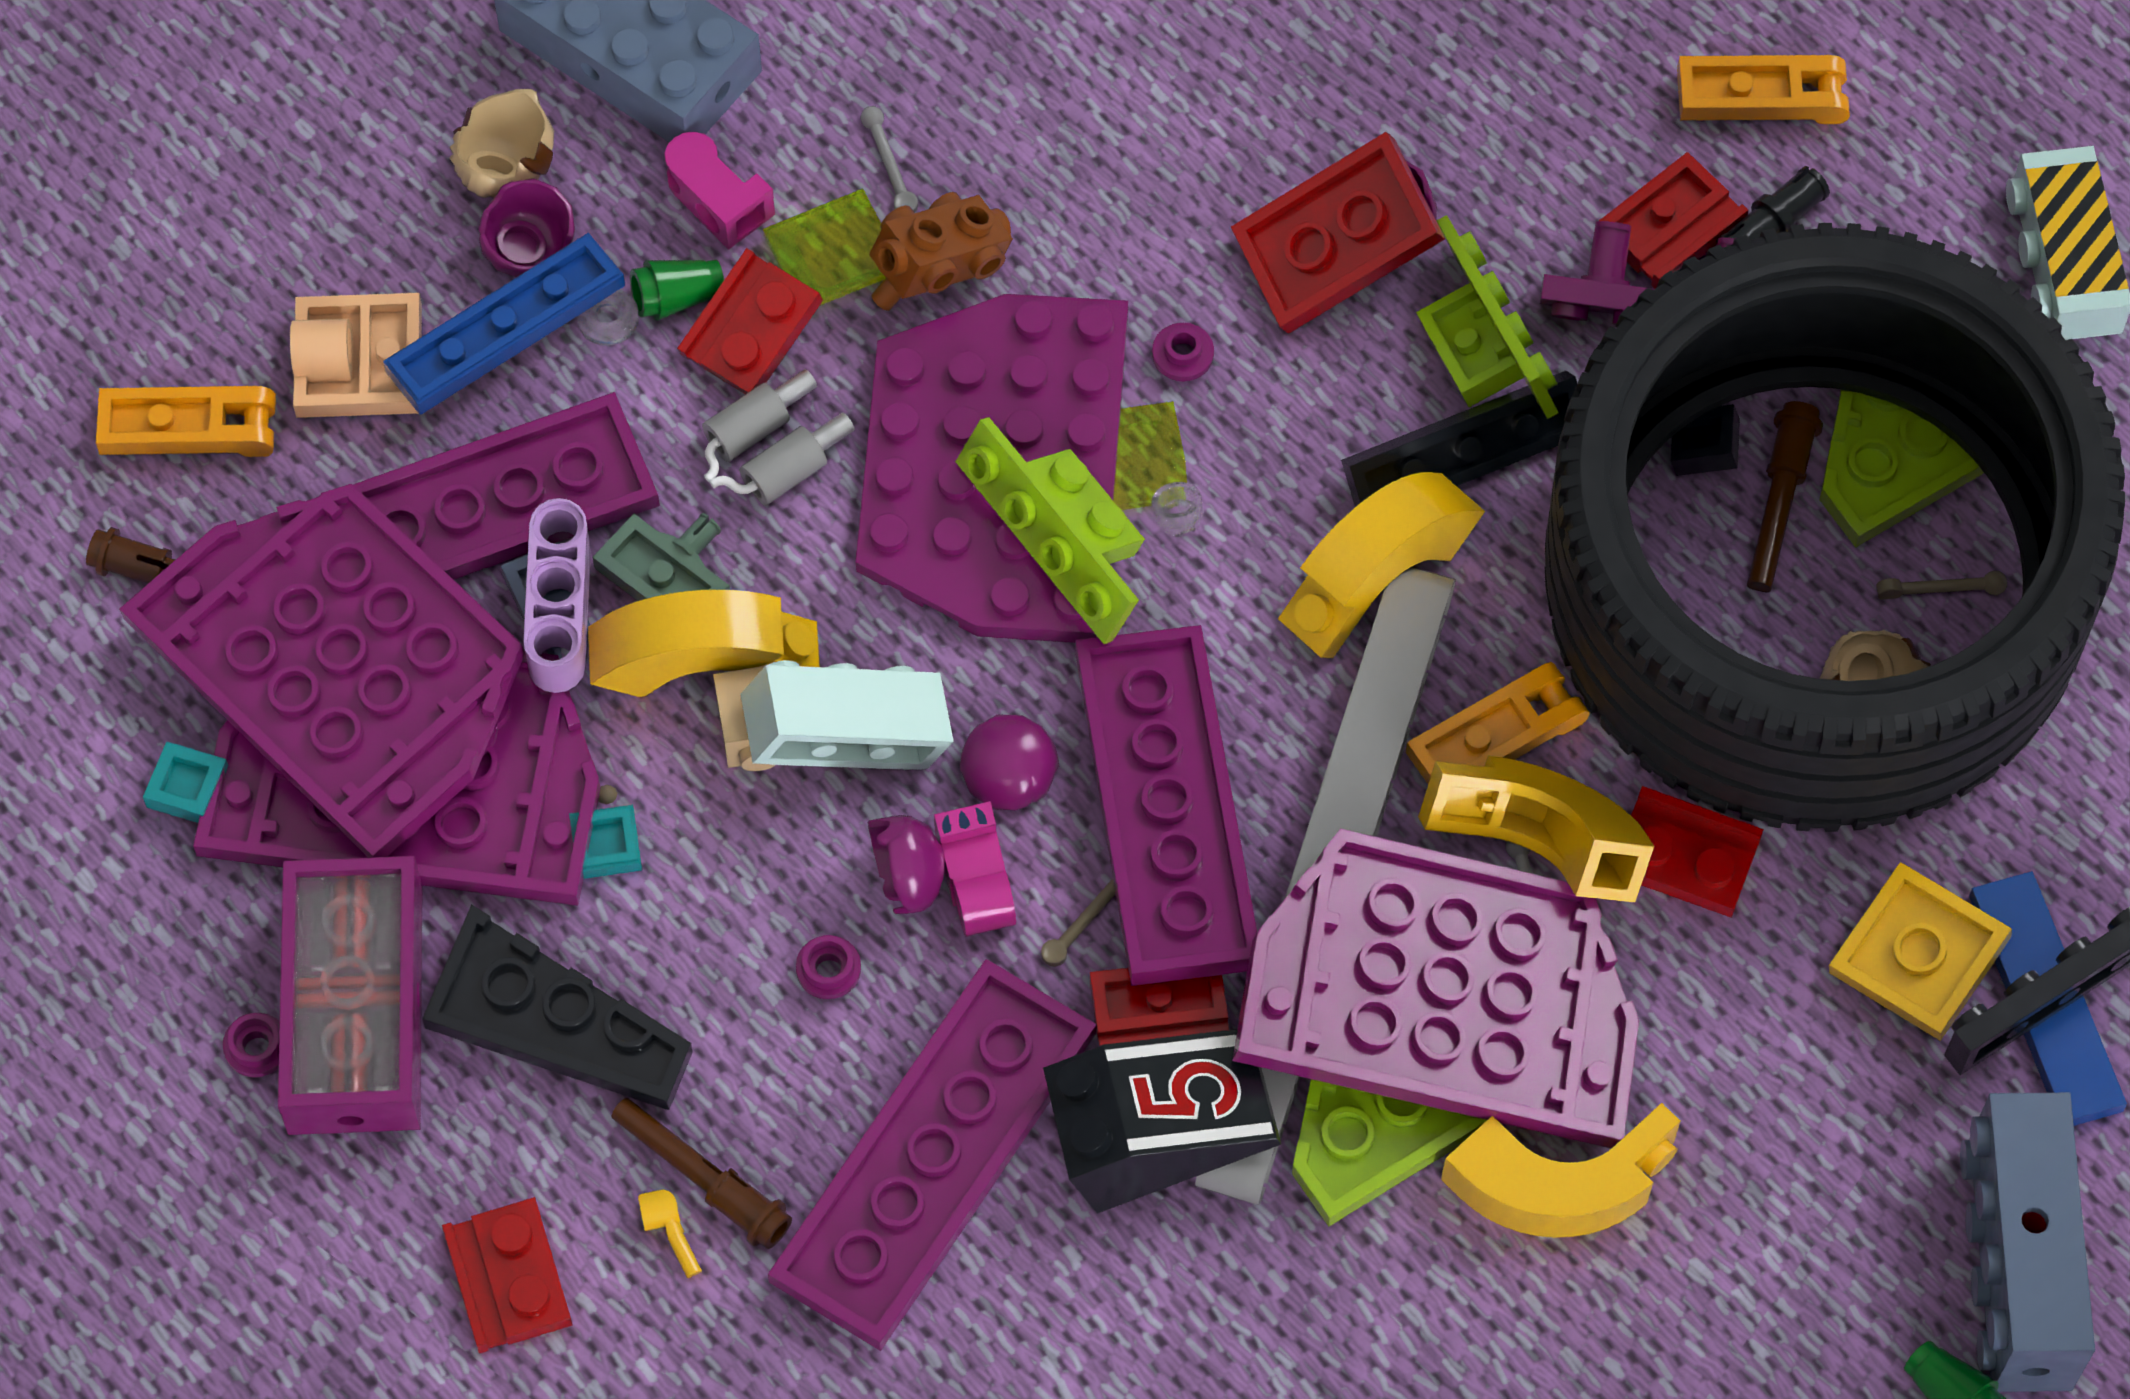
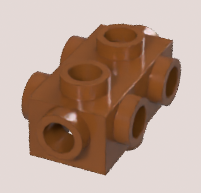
M956 192L942 195L931 204L929 209L915 213L908 205L894 209L883 219L880 225L881 231L869 253V256L875 262L880 272L886 277L871 294V297L880 308L890 311L900 298L905 299L925 292L936 294L958 282L971 278L981 280L990 277L1004 264L1006 259L1005 253L1013 240L1010 222L1006 214L998 208L990 209L980 195L961 199Z

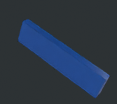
M588 232L384 360L385 372L415 410L422 415L625 286L624 274Z
M2033 871L1971 889L1969 899L1973 906L2012 928L2011 939L1995 961L2005 989L2016 979L2031 970H2035L2041 976L2058 965L2055 960L2064 950V947ZM2084 996L2024 1034L2046 1092L2071 1093L2074 1126L2124 1111L2127 1102Z

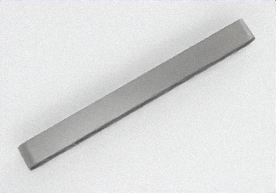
M1410 567L1385 587L1285 898L1307 869L1317 860L1323 849L1340 828L1377 836L1393 787L1391 780H1395L1411 730L1409 724L1412 725L1428 676L1426 670H1430L1445 622L1443 617L1444 615L1447 616L1456 579ZM1262 1068L1281 1140L1284 1131L1282 1124L1287 1122L1301 1077ZM1279 1146L1201 1174L1196 1177L1195 1187L1260 1205L1266 1188L1263 1187V1184L1268 1182Z

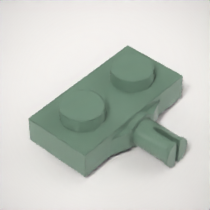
M701 513L699 518L680 538L655 530L637 515L633 514L592 557L594 568L637 601L684 591L730 590V585L707 569L698 555L716 535L721 533L720 526L712 518L709 521V516L705 513Z

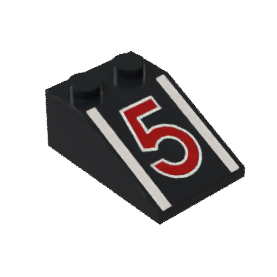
M1237 1029L1104 1044L1043 1068L1068 1178L1097 1214L1281 1145L1262 1068L1232 1061Z

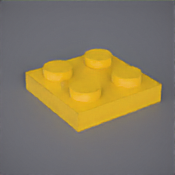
M1900 862L1829 964V973L1941 1041L2011 939L2012 928Z

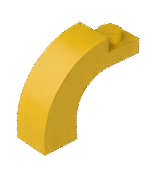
M1415 473L1386 485L1350 511L1315 547L1300 567L1308 576L1278 617V620L1320 658H1334L1366 610L1386 586L1401 573L1420 562L1427 560L1451 561L1485 511L1442 473Z
M695 590L669 593L625 605L588 626L590 684L637 697L647 696L673 679L698 672L736 671L761 667L784 660L797 662L799 666L820 667L817 621L782 612L781 597L740 590Z
M1488 755L1484 767L1435 761L1418 815L1425 830L1497 838L1536 852L1560 870L1575 896L1636 902L1654 849V845L1638 822L1623 808L1598 791L1552 770L1497 756Z
M1661 1103L1620 1142L1603 1155L1587 1161L1567 1163L1553 1161L1535 1154L1520 1143L1495 1117L1491 1116L1445 1158L1441 1180L1473 1210L1503 1227L1520 1233L1555 1238L1587 1235L1622 1222L1647 1204L1654 1183L1649 1177L1659 1173L1676 1154L1678 1149L1673 1143L1681 1121Z

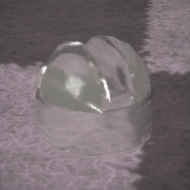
M1186 482L1169 483L1159 488L1152 497L1154 519L1159 529L1165 534L1176 538L1183 537L1184 533L1194 532L1199 528L1203 519L1204 509L1201 493L1194 485ZM1177 506L1180 513H1171L1169 509Z

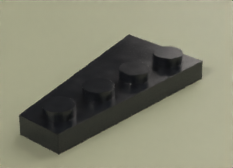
M472 904L422 1017L425 1029L669 1110L693 1053L691 1042L622 999L617 1001L593 985L591 979L572 967L569 970L541 953L539 946L518 933L513 935L492 922L488 914Z

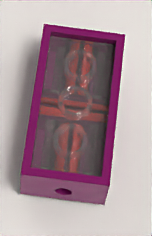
M415 856L283 861L278 1109L288 1135L421 1130L423 886Z

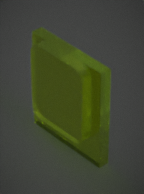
M863 188L763 229V236L780 269L819 292L823 299L820 306L886 278L869 256L881 231V222Z
M1174 402L1121 408L1113 499L1115 504L1121 510L1189 500L1186 460Z

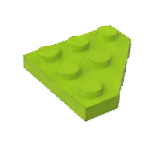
M1840 390L1819 501L1856 548L1979 477L1984 472L1975 460L1953 439L1935 425L1913 412L1866 394Z
M1311 1079L1293 1161L1292 1175L1329 1227L1456 1149L1487 1120Z

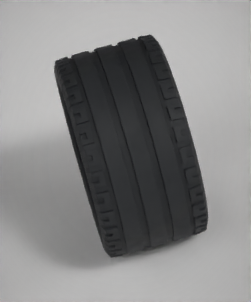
M1819 223L1817 229L1807 230L1804 229L1803 224L1790 225L1788 231L1776 233L1774 228L1763 230L1759 238L1749 240L1748 236L1745 235L1735 238L1732 245L1722 248L1719 244L1708 249L1706 257L1698 260L1695 256L1683 262L1679 270L1674 273L1669 271L1660 277L1655 290L1648 287L1638 296L1637 301L1631 307L1627 306L1620 314L1615 326L1616 328L1609 327L1600 344L1590 356L1584 370L1586 373L1582 372L1565 415V422L1557 450L1546 529V566H1544L1549 615L1554 618L1551 619L1553 633L1565 667L1572 666L1573 668L1570 670L1571 681L1576 690H1579L1583 696L1585 705L1591 714L1599 713L1600 724L1608 735L1612 734L1619 742V747L1627 755L1634 752L1640 758V766L1648 773L1653 771L1663 778L1662 783L1672 789L1678 785L1687 790V797L1697 803L1702 800L1713 805V810L1725 814L1727 809L1741 813L1740 819L1748 822L1756 819L1768 822V826L1781 828L1782 823L1796 824L1797 831H1809L1810 828H1824L1825 832H1838L1842 825H1852L1853 831L1866 829L1868 825L1874 824L1886 826L1894 824L1898 816L1906 814L1908 819L1921 816L1924 811L1932 808L1935 810L1947 805L1955 793L1961 798L1970 793L1977 785L1988 781L1998 771L2000 763L2006 766L2025 748L2038 732V727H2042L2060 702L2069 685L2070 678L2076 670L2116 566L2125 508V491H2121L2123 490L2125 480L2124 465L2121 459L2122 449L2120 439L2112 437L2114 436L2115 420L2112 411H2109L2105 404L2106 395L2102 386H2094L2093 384L2094 371L2089 362H2084L2081 359L2079 347L2072 338L2065 340L2061 335L2062 325L2054 317L2049 319L2042 312L2043 305L2034 297L2027 300L2020 294L2021 287L2010 279L2006 283L1996 276V269L1988 264H1985L1983 268L1971 262V255L1961 250L1956 255L1944 250L1946 245L1944 243L1933 240L1930 245L1917 241V234L1906 231L1904 237L1889 234L1890 228L1877 226L1875 231L1861 230V224L1848 223L1846 229L1833 228L1832 223ZM1783 388H1833L1866 394L1911 411L1935 425L1953 439L1982 469L2004 503L2015 531L2023 574L2022 598L2007 616L1980 640L1950 658L1917 671L1881 679L1855 681L1817 679L1791 674L1763 665L1719 642L1693 622L1671 599L1657 580L1644 557L1634 532L1627 495L1647 462L1666 441L1687 424L1708 411L1728 402L1756 393Z

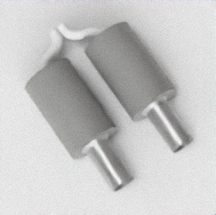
M806 369L775 390L767 383H761L702 423L703 432L709 441L705 450V458L710 465V469L704 474V477L714 489L720 485H725L739 494H749L752 492L762 505L767 506L827 465L824 451L855 430L854 425L845 413H841L813 433H810L805 427L799 426L739 468L745 485H741L727 476L716 477L719 471V463L714 455L715 450L726 462H730L789 422L790 417L786 408L817 387L815 379Z

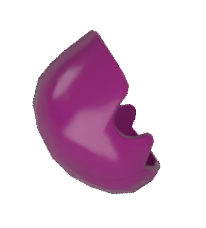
M537 179L511 181L503 185L481 216L478 231L480 233L479 244L482 254L497 271L514 277L520 276L572 243L575 232L572 205L557 187Z
M998 714L977 725L969 734L963 746L960 761V771L970 794L982 803L991 801L992 809L1010 811L1027 807L1029 804L1045 797L1059 767L1056 746L1043 726L1023 715Z
M908 815L869 820L867 822L879 877L884 879L883 892L889 900L900 901L903 905L893 908V912L895 914H910L924 911L932 905L938 896L946 868L944 852L929 825Z

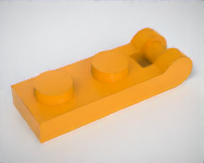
M1835 55L1679 56L1677 81L1680 121L1815 120L1818 124H1841L1850 117L1849 99L1846 94L1842 93V85L1847 81L1846 62L1842 57ZM1802 83H1811L1814 87L1818 88V91L1803 92Z
M263 386L99 388L96 446L99 455L239 453L245 457H267L274 450V432L268 426L269 418L275 415L276 393L270 388ZM226 414H240L244 416V425H226Z
M1549 662L1409 740L1406 744L1405 753L1428 784L1435 761L1484 767L1488 755L1515 760L1555 736L1565 735L1579 727L1588 719L1590 712L1579 697L1571 698L1562 685L1565 677L1555 663ZM1542 700L1548 711L1538 716L1529 702Z

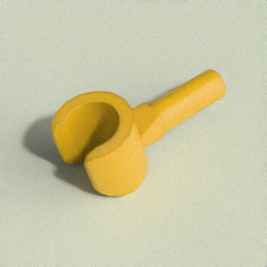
M664 1189L640 1194L638 1200L644 1230L648 1231L666 1227L668 1241L686 1277L690 1278L702 1272L684 1235L685 1231L680 1223L674 1195Z

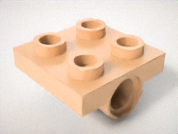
M419 293L295 297V320L291 321L290 353L294 375L293 407L296 418L419 414L387 375L383 363L384 360L422 337V303Z

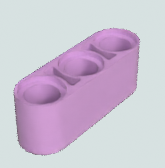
M561 498L547 500L540 504L532 513L529 523L523 638L530 678L542 690L553 693L565 692L575 687L584 675L586 667L591 560L585 513L579 505L571 500ZM564 531L574 535L566 543L555 544L547 541V538L556 532ZM555 589H564L572 593L567 599L559 602H551L543 598L546 593ZM552 647H561L569 651L560 660L550 661L540 657L545 650Z

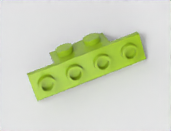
M1447 215L1436 220L1469 283L1417 311L1416 314L1467 406L1471 407L1524 378L1547 419L1558 414L1547 391L1558 384L1540 351L1530 357L1526 353L1525 348L1534 343L1517 311L1507 316L1503 313L1501 308L1510 304V301L1493 270L1483 276L1481 275L1478 268L1487 264V261L1472 233L1469 231L1459 236Z
M990 417L981 419L956 459V464L1103 644L1112 642L1139 599L1110 564L1135 556L1145 540L1144 537L1071 449L1026 462Z

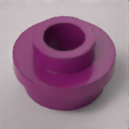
M1175 323L1165 327L1157 334L1153 342L1152 358L1156 368L1167 378L1181 382L1191 381L1204 375L1211 367L1214 359V345L1209 334L1201 327L1191 323ZM1177 344H1189L1194 350L1189 354L1181 355L1172 348Z
M833 935L816 937L806 943L797 956L796 974L802 988L814 997L820 999L842 997L849 993L859 981L861 975L860 956L855 947L841 937ZM830 960L840 965L839 973L833 977H823L816 971L819 964L824 961Z
M248 1013L237 1018L228 1027L223 1038V1052L230 1067L237 1073L247 1077H263L276 1071L279 1068L280 1021L265 1013ZM263 1038L269 1042L265 1052L259 1055H250L245 1052L246 1045L252 1039Z

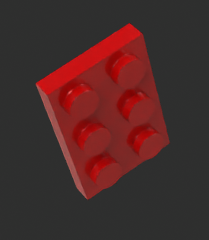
M1387 132L1379 135L1231 226L1279 327L1288 334L1445 240L1396 140Z

